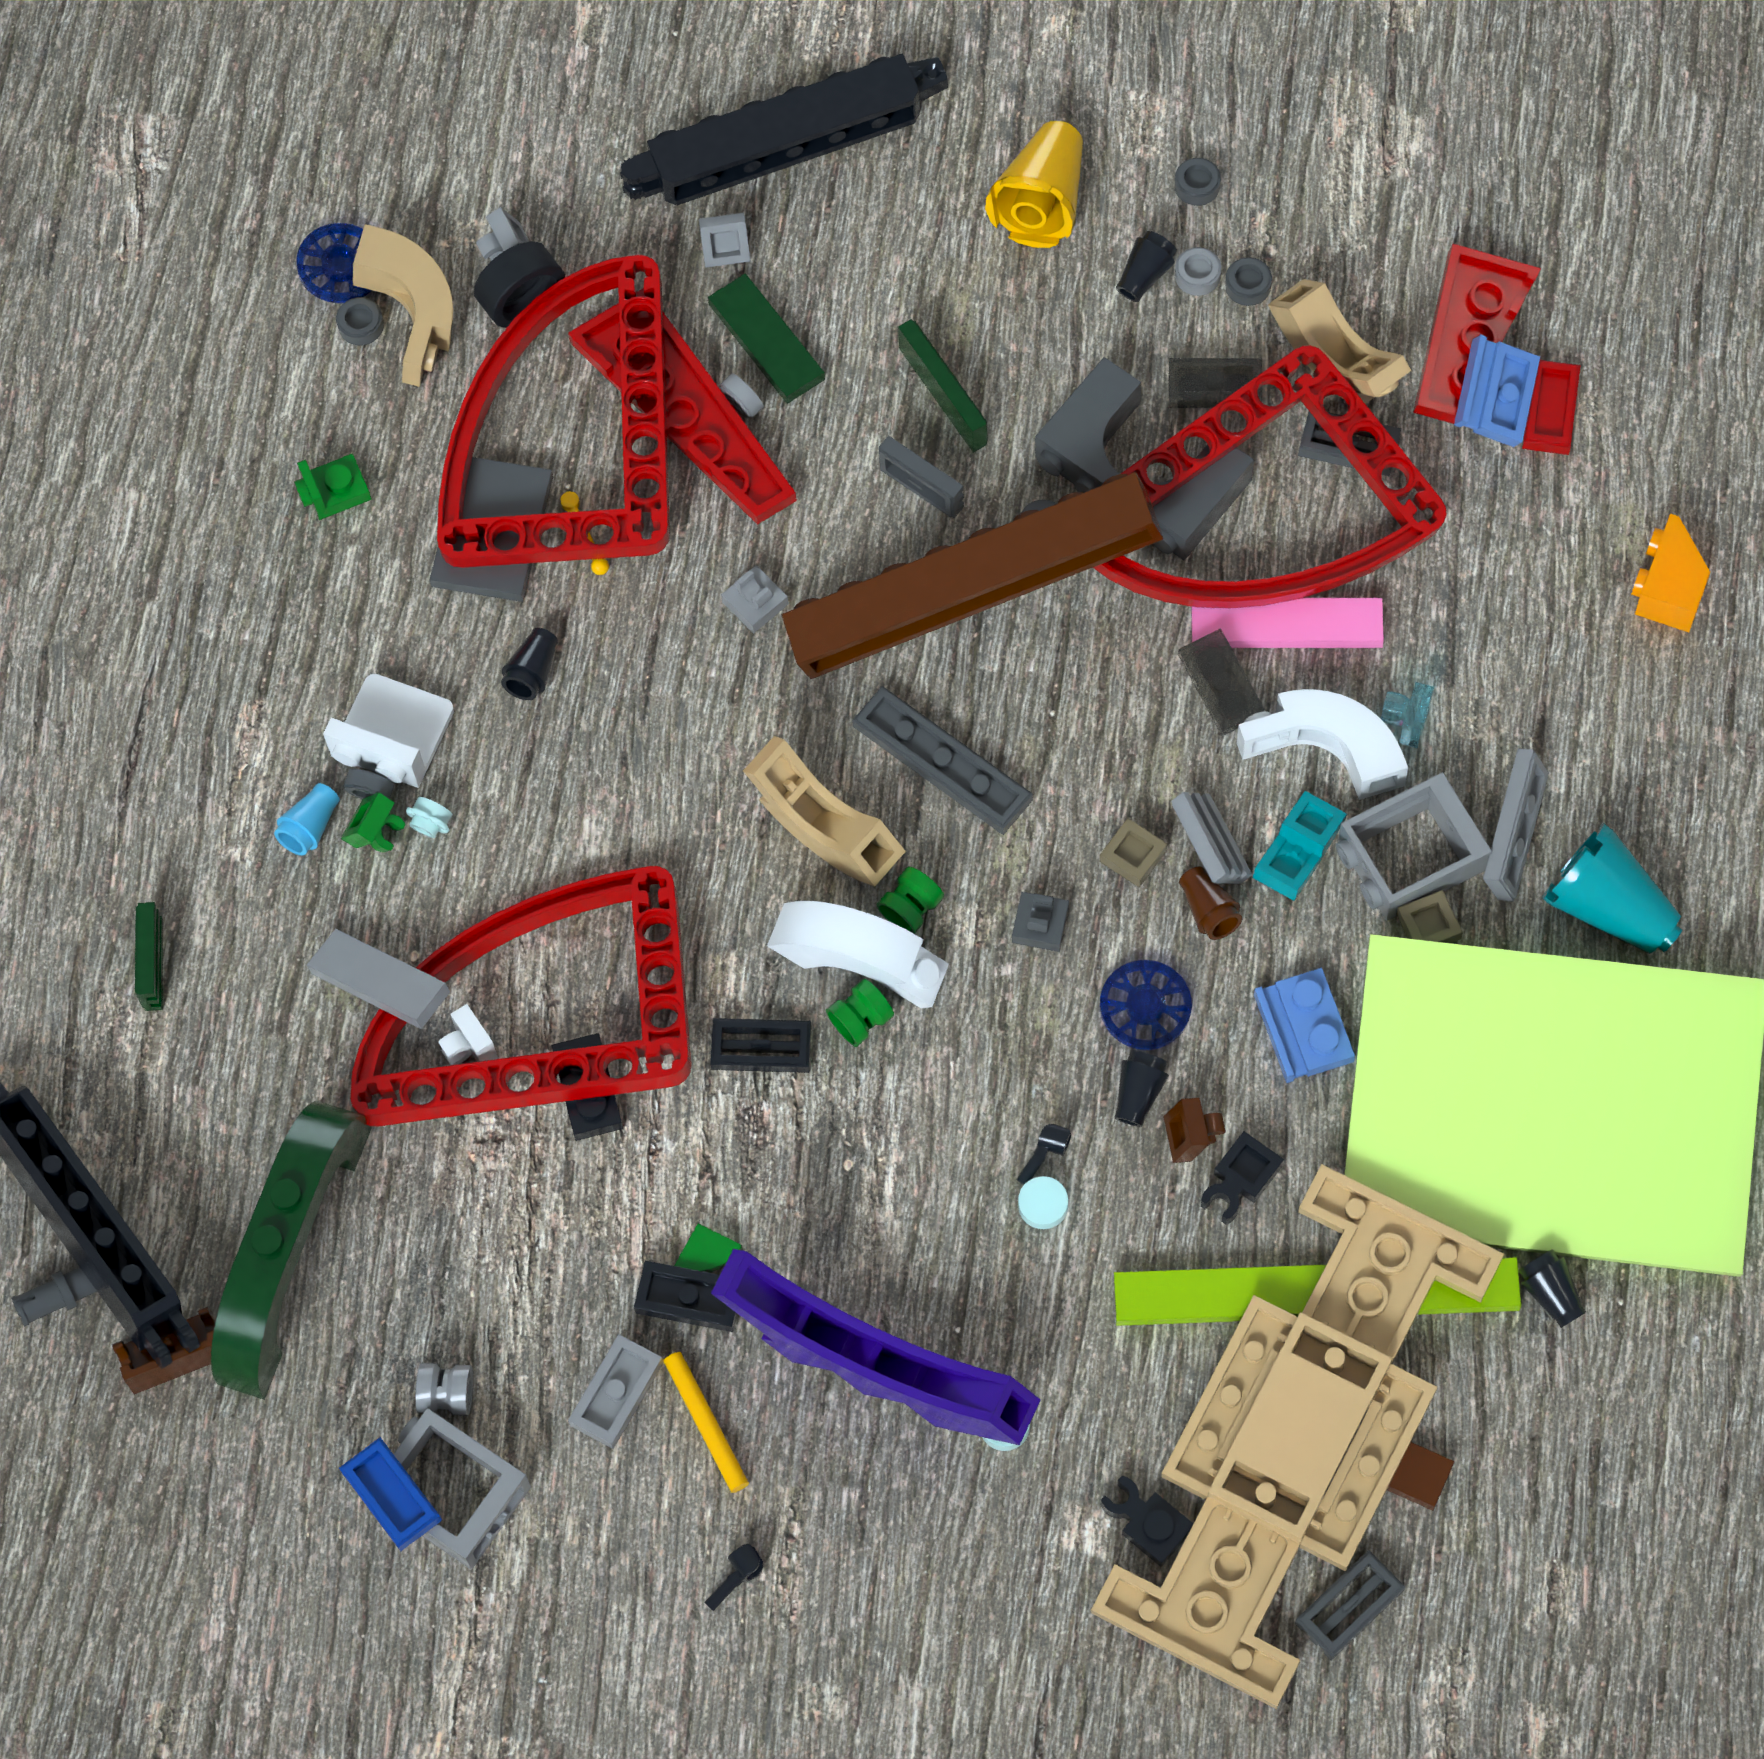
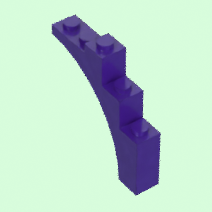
M732 1250L711 1292L713 1296L764 1333L761 1339L791 1362L833 1371L864 1395L905 1403L935 1427L1020 1445L1041 1399L1012 1376L981 1369L939 1355L877 1329L839 1310L778 1274L747 1251Z

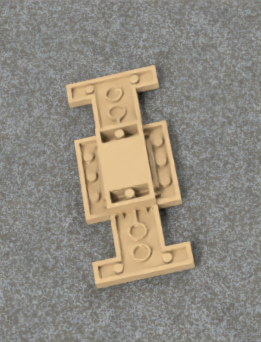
M1321 1164L1299 1207L1298 1213L1341 1233L1342 1236L1303 1312H1300L1298 1317L1253 1295L1163 1469L1162 1478L1206 1500L1165 1581L1160 1588L1114 1564L1091 1609V1613L1275 1709L1278 1708L1300 1664V1659L1255 1637L1299 1548L1346 1571L1437 1391V1386L1393 1365L1435 1280L1481 1303L1504 1257V1253ZM1367 1408H1369L1368 1411H1367V1413H1366V1415H1365V1417H1364V1419H1363V1421H1362V1423H1361V1425H1360V1427H1359V1429H1358V1431H1357V1433H1356V1435H1355V1437H1354V1439H1353V1441L1351 1442V1440H1352V1438H1353V1436H1354V1434H1355V1432H1356V1430H1357V1428H1358V1426H1359V1424H1360V1422H1361V1420H1362V1418H1363V1416H1364V1414H1365Z

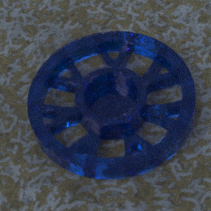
M347 223L328 224L317 228L303 240L297 253V271L303 286L312 295L331 303H345L352 298L364 297L372 291L353 286V263L363 232L362 228ZM334 234H341V235H340L339 238H336ZM346 234L359 238L354 249L343 244ZM329 235L333 245L323 250L317 241ZM313 245L316 248V250L309 248ZM305 256L321 258L322 266L304 265ZM324 274L329 280L320 288L312 280ZM336 282H347L349 292L336 293Z
M1138 960L1122 965L1108 977L1101 991L1099 1007L1102 1021L1115 1039L1135 1049L1152 1050L1172 1043L1183 1033L1190 1019L1192 998L1186 982L1173 968L1157 961ZM1140 970L1144 984L1133 987L1126 974ZM1156 972L1169 978V981L1162 989L1150 984ZM1120 978H1122V980H1123L1124 983H1120V982H1117V981H1118ZM1173 982L1175 983V985H1176L1177 987H1171V985L1173 984ZM1115 987L1128 992L1126 1002L1109 999L1108 995L1111 988ZM1181 993L1184 1005L1168 1006L1166 1005L1165 996ZM1108 1005L1115 1007L1113 1010L1108 1011ZM1126 1010L1131 1020L1118 1028L1111 1017ZM1175 1012H1183L1182 1018ZM1164 1013L1178 1023L1170 1033L1158 1022ZM1137 1024L1151 1025V1039L1135 1038ZM1128 1029H1131L1132 1035L1129 1036L1124 1032ZM1159 1031L1163 1036L1156 1038V1032Z

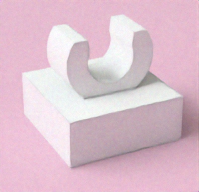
M468 1004L450 1014L456 1031L447 1034L438 1041L442 1048L441 1051L450 1065L462 1063L471 1054L477 1062L498 1059L492 1040Z

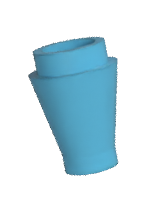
M316 784L311 792L277 819L278 827L274 831L277 841L290 852L301 856L306 855L309 850L316 849L332 812L340 801L337 793L324 784Z

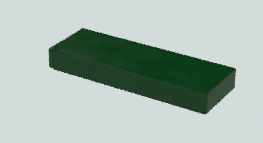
M746 273L708 297L709 306L787 404L825 380V372Z
M910 319L898 326L900 351L971 451L974 453L986 446L988 441L986 419L916 321Z

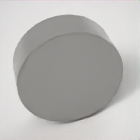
M1195 247L1184 251L1178 257L1175 264V281L1182 291L1190 295L1202 296L1212 292L1218 286L1221 278V262L1215 253L1206 248Z
M731 373L720 384L722 393L730 404L744 417L753 418L764 407L756 393L737 375Z

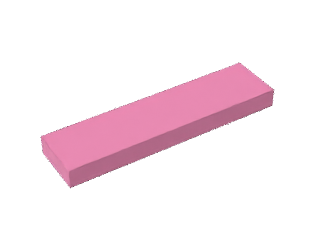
M1300 598L1265 606L1243 608L1191 607L1192 648H1383L1382 598Z

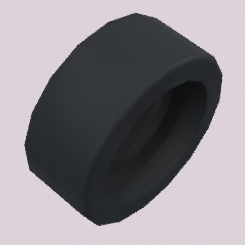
M534 241L520 243L503 251L483 269L474 285V297L498 327L507 328L513 319L537 296L565 278V272L542 243Z

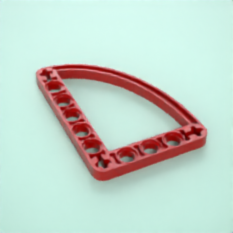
M646 255L612 258L585 267L561 279L537 296L521 311L490 349L477 370L462 402L451 433L443 467L438 502L437 542L443 559L451 566L465 568L650 556L658 554L668 544L670 522L662 281L658 265L652 258ZM637 272H645V296H637L634 282ZM618 288L625 508L462 519L466 484L474 449L493 399L514 363L528 345L552 321L571 307L594 295ZM638 311H647L654 316L652 324L644 329L631 327L628 323L629 318ZM645 352L655 357V363L648 370L637 371L630 366V360L638 353ZM642 394L651 395L657 400L655 407L646 413H638L631 408L634 398ZM640 437H652L658 442V446L653 453L644 456L638 455L632 450L634 442ZM643 479H652L659 484V490L652 497L640 498L633 492L635 485ZM642 512H651V520L655 531H652L650 539L642 538L641 532L644 529ZM597 525H607L613 529L612 538L604 544H594L587 538L589 531ZM550 528H560L567 533L565 541L557 547L543 545L541 536ZM503 531H513L520 538L514 548L500 550L494 546L496 536ZM485 533L486 551H481L479 545L481 543L479 534ZM457 536H465L467 543L463 545V551L457 552L453 548V544L457 541Z
M1311 345L1301 346L1120 474L1130 475L1136 472L1147 489L1150 501L1154 507L1296 404L1302 402L1400 524L1401 528L1377 542L1335 561L1300 572L1265 579L1204 581L1178 577L1150 569L1124 555L1093 568L1107 579L1135 593L1167 603L1191 607L1227 609L1265 606L1296 600L1334 589L1368 575L1402 557L1437 533L1445 521L1447 515L1446 506L1327 355L1317 347ZM1299 361L1304 365L1312 362L1316 366L1313 377L1306 373L1299 377L1292 386L1288 379L1296 373L1300 366ZM1267 384L1276 386L1282 393V402L1276 406L1263 404L1257 394L1258 388ZM1329 395L1341 396L1348 405V412L1343 416L1330 415L1323 407V399ZM1234 410L1242 414L1246 420V428L1240 432L1226 430L1221 423V415L1224 412ZM1359 431L1371 433L1377 441V449L1371 453H1363L1357 450L1352 442L1354 433ZM1190 437L1204 439L1209 446V454L1202 459L1190 457L1184 449V441ZM1154 463L1165 464L1170 468L1173 479L1166 485L1154 484L1147 476V468ZM1392 467L1400 469L1406 477V486L1398 490L1388 488L1382 481V471ZM1413 488L1416 489L1418 493H1416L1412 501L1408 499L1405 505L1399 502L1405 499ZM1416 506L1421 511L1429 508L1433 512L1429 519L1430 524L1426 520H1421L1418 523L1413 516L1417 512Z
M660 866L624 870L577 881L535 895L503 909L464 930L435 950L416 967L446 982L457 972L484 954L532 930L581 912L632 901L642 1040L381 1075L387 1055L396 1037L407 1022L379 1009L370 1022L360 1043L352 1071L350 1100L355 1113L365 1115L368 1126L379 1127L669 1088L684 1082L691 1073L692 1063L678 895L673 877L669 871ZM659 884L660 886L658 890L660 908H652L648 895L650 885ZM665 924L671 930L668 937L664 940L651 942L644 937L646 930L650 926ZM667 966L674 970L673 977L665 984L655 985L648 981V975L656 967ZM662 1009H671L678 1014L675 1023L671 1026L658 1028L651 1023V1019L656 1012ZM668 1054L673 1055L672 1068L663 1069L661 1064L664 1061V1056ZM640 1057L646 1058L647 1063L645 1064L648 1073H643L639 1061ZM626 1059L632 1063V1069L624 1077L612 1078L606 1074L607 1066L614 1060ZM574 1065L582 1068L583 1075L576 1083L564 1085L557 1081V1075L564 1067ZM528 1072L534 1076V1082L524 1091H513L508 1087L509 1080L516 1073ZM474 1078L485 1082L483 1092L477 1097L465 1098L459 1094L460 1087L467 1080ZM430 1085L437 1089L435 1097L429 1103L419 1105L410 1100L411 1094L419 1086ZM396 1090H399L403 1103L402 1106H397L395 1100H398L395 1093ZM380 1094L382 1099L378 1100V1108L369 1109L367 1104L371 1102L372 1095Z

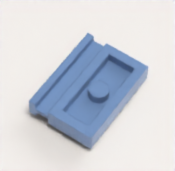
M1479 335L1472 340L1454 426L1468 427L1473 429V433L1515 447L1523 441L1540 356L1500 341L1498 343L1486 340V336Z
M1322 968L1277 981L1275 985L1263 989L1262 986L1254 989V998L1286 1083L1293 1082L1295 1078L1304 1075L1309 1077L1354 1062V1051Z

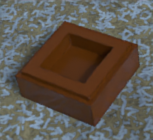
M1411 1442L1387 1491L1434 1511L1455 1461Z

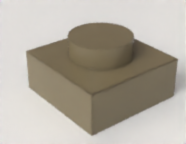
M1127 818L1101 852L1099 862L1140 888L1167 852L1168 844Z
M1443 890L1400 906L1397 909L1396 915L1408 939L1453 943L1462 938L1463 931Z

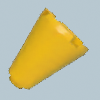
M1050 121L1043 124L990 188L985 205L989 220L996 228H998L1000 223L1009 230L1010 235L1008 238L1016 243L1033 248H1051L1058 245L1060 239L1065 236L1068 238L1072 233L1076 220L1083 138L1076 128L1064 121Z

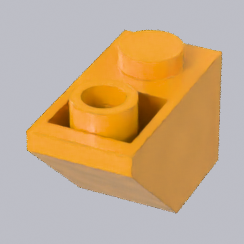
M1670 513L1665 529L1662 530L1656 527L1654 529L1646 555L1654 557L1650 570L1640 568L1631 595L1640 597L1635 615L1689 633L1702 599L1710 570L1680 517Z

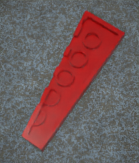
M644 288L637 291V296H645ZM619 303L568 332L573 347L621 392ZM638 311L629 318L628 323L635 329H644L652 324L654 316L647 311ZM663 312L667 438L758 525L796 502V492ZM645 352L636 354L630 360V366L637 371L648 370L655 363V357ZM642 394L634 398L632 404L642 413H646L655 407L657 400L651 395Z

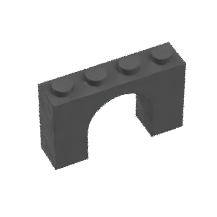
M1103 357L1035 436V458H1037L1039 465L1053 476L1061 475L1074 484L1077 492L1083 493L1102 486L1106 479L1120 474L1110 464L1104 450L1111 437L1140 405L1141 382ZM1208 444L1195 459H1202L1209 454ZM1236 447L1155 505L1153 509L1164 539L1153 543V545L1165 554L1174 553L1182 560H1185L1252 481L1254 459ZM1170 479V480H1168V481H1165V482L1154 483V484H1157V485H1166V484L1170 483V482L1172 481V479Z

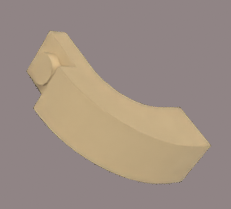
M365 224L353 263V286L387 294L399 301L409 312L413 321V328L403 360L402 383L420 387L424 370L433 372L438 349L445 351L450 349L453 322V301L450 287L435 260L415 242L398 233Z
M1303 279L1268 304L1275 320L1293 349L1311 345L1323 351L1365 404L1375 397H1381L1392 392L1399 385L1398 380L1411 371L1403 355L1378 350L1370 346L1351 328L1341 314L1325 283ZM1312 362L1307 365L1313 372L1315 371L1316 366Z
M774 736L743 770L763 795L759 801L773 817L802 844L846 875L875 887L906 852L880 819L851 808L827 790L810 772L785 739Z

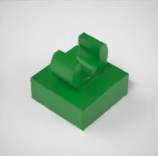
M378 792L362 799L341 840L356 849L370 844L376 851L388 852L393 849L394 845L383 838V826L387 825L392 830L399 831L404 829L406 824L401 817L389 814L395 802Z

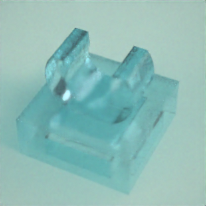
M1415 682L1410 699L1400 693L1387 692L1382 708L1381 720L1390 725L1402 726L1400 744L1418 748L1432 701L1433 686Z

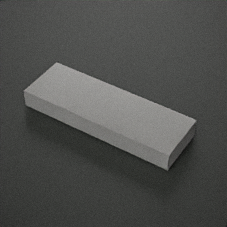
M1518 748L1491 847L1492 854L1489 855L1483 880L1497 900L1514 902L1517 896L1549 775L1544 764L1532 749Z
M338 929L332 932L307 963V967L312 975L420 1029L423 1028L450 993L445 982Z

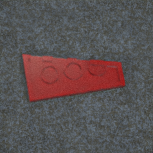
M1452 244L1447 255L1413 413L1454 424L1472 340L1479 335H1484L1487 337L1486 340L1491 342H1503L1541 268Z

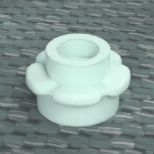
M418 797L413 808L407 807L406 813L412 818L409 825L417 832L431 838H435L438 832H449L450 829L447 824L453 814L442 805L430 799Z

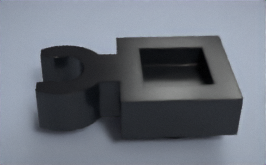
M1243 1131L1214 1169V1175L1223 1182L1211 1185L1204 1191L1200 1207L1206 1210L1213 1200H1225L1229 1207L1223 1213L1221 1222L1225 1225L1231 1223L1238 1214L1241 1196L1243 1195L1255 1203L1283 1167L1284 1159Z
M1121 1476L1118 1479L1117 1485L1128 1494V1500L1123 1504H1115L1108 1497L1104 1496L1101 1499L1100 1505L1107 1515L1117 1519H1127L1129 1523L1123 1528L1122 1535L1162 1567L1187 1538L1194 1523L1156 1492L1145 1503L1139 1498L1137 1485L1128 1477Z

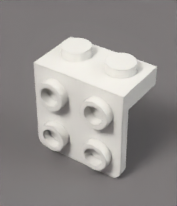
M370 674L366 677L346 721L342 722L331 718L323 735L331 757L340 763L351 767L359 766L373 771L392 782H403L419 788L453 716L454 708L448 699L378 674Z

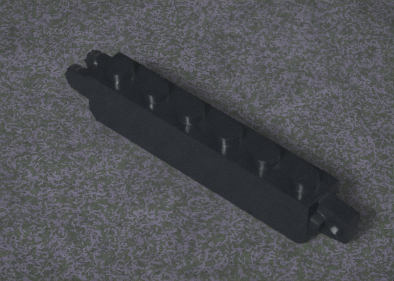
M903 53L890 58L880 57L873 60L867 66L849 72H836L826 80L805 87H792L784 94L765 101H752L745 104L741 109L721 116L711 115L705 117L695 125L680 130L664 131L656 138L647 141L648 151L634 155L631 159L628 157V160H624V163L621 164L620 176L624 182L622 187L623 193H626L630 199L634 198L636 200L662 192L666 202L680 205L915 124L920 114V102L948 88L946 71L938 57L907 63Z
M0 1082V1157L140 1351L146 1348L161 1369L173 1362L169 1348L161 1340L169 1334L174 1333L181 1346L189 1353L199 1348L201 1345L199 1344L198 1337L182 1315L181 1302L175 1289L31 1091L23 1085L9 1093Z

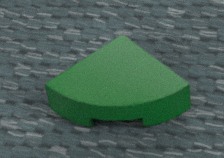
M698 1223L674 1266L708 1273L725 1266L733 1249L743 1250L741 1244Z

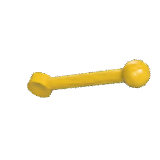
M571 491L565 492L560 499L562 508L567 512H578L580 505L578 495ZM589 532L587 538L590 542L594 543ZM605 558L592 559L591 570L596 575L600 576L608 572L609 562Z

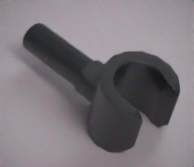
M1056 1124L1044 1126L1037 1148L1033 1152L1034 1155L1016 1180L1022 1185L1031 1180L1045 1161L1049 1151L1064 1156L1071 1139L1070 1130Z
M751 1544L742 1545L728 1556L735 1572L730 1574L704 1602L711 1610L714 1611L742 1582H748L762 1573L763 1561Z

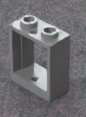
M1443 772L1342 822L1338 843H1336L1337 853L1344 866L1349 870L1354 868L1362 880L1360 889L1365 901L1371 909L1379 908L1386 921L1397 916L1398 907L1441 890L1444 892L1484 872L1489 855L1492 854L1490 847ZM1428 809L1459 858V861L1392 894L1361 842Z
M427 1408L420 1419L416 1416L410 1419L399 1435L398 1442L401 1444L395 1451L394 1456L406 1471L431 1436L436 1434L499 1477L457 1537L439 1524L422 1535V1537L472 1570L530 1490L531 1485L526 1474Z

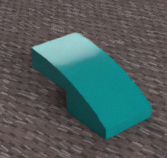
M1304 791L1283 821L1278 836L1255 867L1252 878L1295 901L1340 830L1341 823L1346 819L1347 813Z

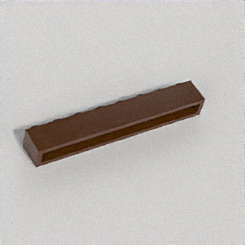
M1135 472L1130 475L1118 474L1106 479L1100 487L1085 493L1073 492L1060 498L1057 504L1040 511L1028 510L1022 512L1014 518L1013 522L998 528L980 529L971 534L968 540L953 546L943 545L929 550L925 557L908 564L897 563L890 565L880 575L871 579L848 582L839 587L836 593L821 599L810 598L796 604L793 610L781 615L797 665L810 679H814L1161 541L1164 538L1147 489Z

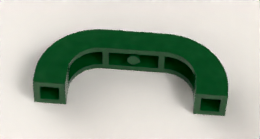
M314 1101L302 1110L288 1131L274 1160L233 1262L219 1305L211 1348V1370L218 1385L265 1400L283 1354L277 1344V1326L287 1288L333 1175L338 1167L355 1171L372 1129V1126L367 1125L365 1115L320 1101Z

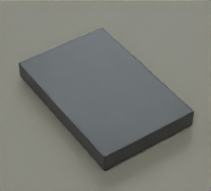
M472 457L466 484L462 519L544 514L553 481L552 470ZM503 531L496 536L494 546L500 550H510L518 544L520 536L513 531ZM485 533L479 534L481 551L487 550L484 539ZM457 536V541L453 544L455 551H463V545L467 543L465 536ZM438 547L429 581L431 587L523 602L532 563L465 568L453 567L446 563Z

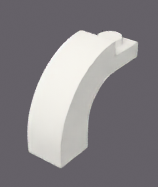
M1313 689L1278 693L1276 713L1271 714L1267 711L1255 713L1246 718L1244 723L1238 725L1237 746L1243 760L1287 746L1308 744L1324 748L1341 760L1350 775L1359 800L1405 786L1408 765L1391 730L1373 711L1341 694Z
M818 901L784 903L767 945L804 969L828 966L864 975L879 982L920 1008L933 1006L949 963L921 947L924 939L894 923L853 908Z

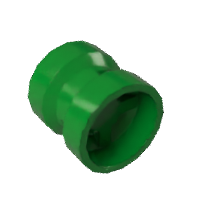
M908 866L897 878L898 886L894 891L886 892L876 905L879 912L889 922L915 934L923 924V915L940 904L944 899V893L930 877L920 870Z
M865 978L851 988V995L846 1000H836L825 1009L833 1026L854 1047H858L868 1038L869 1029L875 1025L882 1026L894 1017V1011L886 998Z

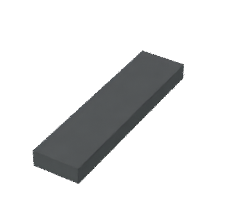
M883 686L852 720L855 729L1002 835L1008 831L1033 801V793Z

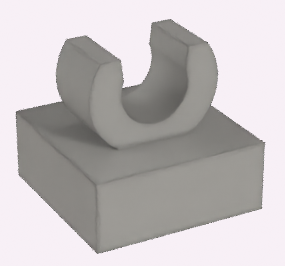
M500 207L486 216L493 232L481 237L476 244L485 259L489 257L492 261L503 251L517 244L529 242V239L520 222Z
M744 213L699 219L705 268L751 262Z
M757 565L743 574L731 587L721 594L722 603L753 634L789 605L788 596Z

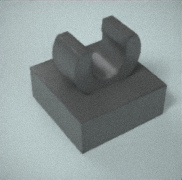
M1021 892L1012 933V943L1060 952L1069 910V900L1037 893Z

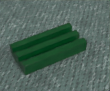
M155 902L138 903V906H136L135 995L145 1011L163 1010V918L160 916L159 910L156 909Z

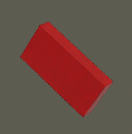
M1546 360L1539 361L1522 449L1569 455L1581 365Z

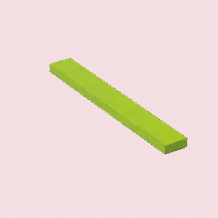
M1517 1257L1502 1259L1481 1303L1435 1280L1417 1315L1520 1311L1521 1298ZM1326 1265L1114 1272L1116 1326L1241 1321L1253 1295L1298 1317L1299 1313L1303 1312Z

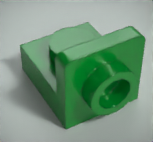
M353 453L311 470L306 459L297 462L302 478L294 481L304 507L313 504L319 520L372 500Z

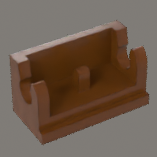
M208 1306L198 1310L199 1315L186 1319L198 1337L199 1344L201 1345L199 1348L189 1353L181 1346L174 1333L161 1339L169 1348L173 1360L172 1364L163 1369L156 1364L146 1348L140 1351L133 1341L124 1344L121 1340L112 1344L113 1350L117 1354L122 1366L120 1367L122 1377L134 1395L211 1364L212 1339L216 1321Z

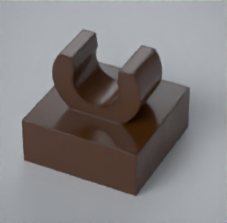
M1200 1098L1181 1099L1163 1116L1173 1163L1192 1162L1206 1147L1216 1142L1215 1135L1226 1133L1222 1113L1203 1115Z

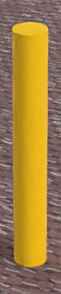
M679 1351L667 1356L663 1360L729 1490L731 1493H735L749 1485V1482L682 1353Z

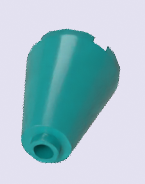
M1605 823L1601 824L1598 833L1594 831L1560 870L1562 873L1561 877H1563L1556 886L1551 883L1542 896V899L1549 905L1649 954L1657 948L1663 952L1667 951L1682 932V929L1677 926L1681 918L1679 912L1614 830Z

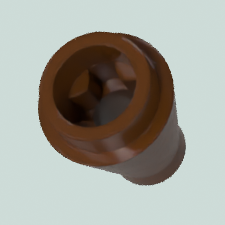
M1194 867L1181 876L1179 885L1185 893L1200 933L1207 934L1211 940H1218L1230 935L1240 926L1242 922V916L1239 913L1240 904L1221 886L1212 882L1203 867Z

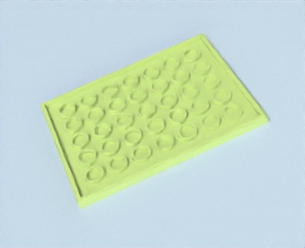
M1370 934L1344 1175L1489 1247L1544 1254L1553 1249L1556 1255L1741 1277L1744 1266L1764 1035V979Z

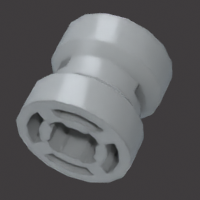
M420 1363L415 1394L417 1413L423 1414L428 1408L434 1413L438 1409L449 1410L452 1415L468 1416L471 1411L473 1398L472 1365L456 1364L452 1369H441L437 1363Z

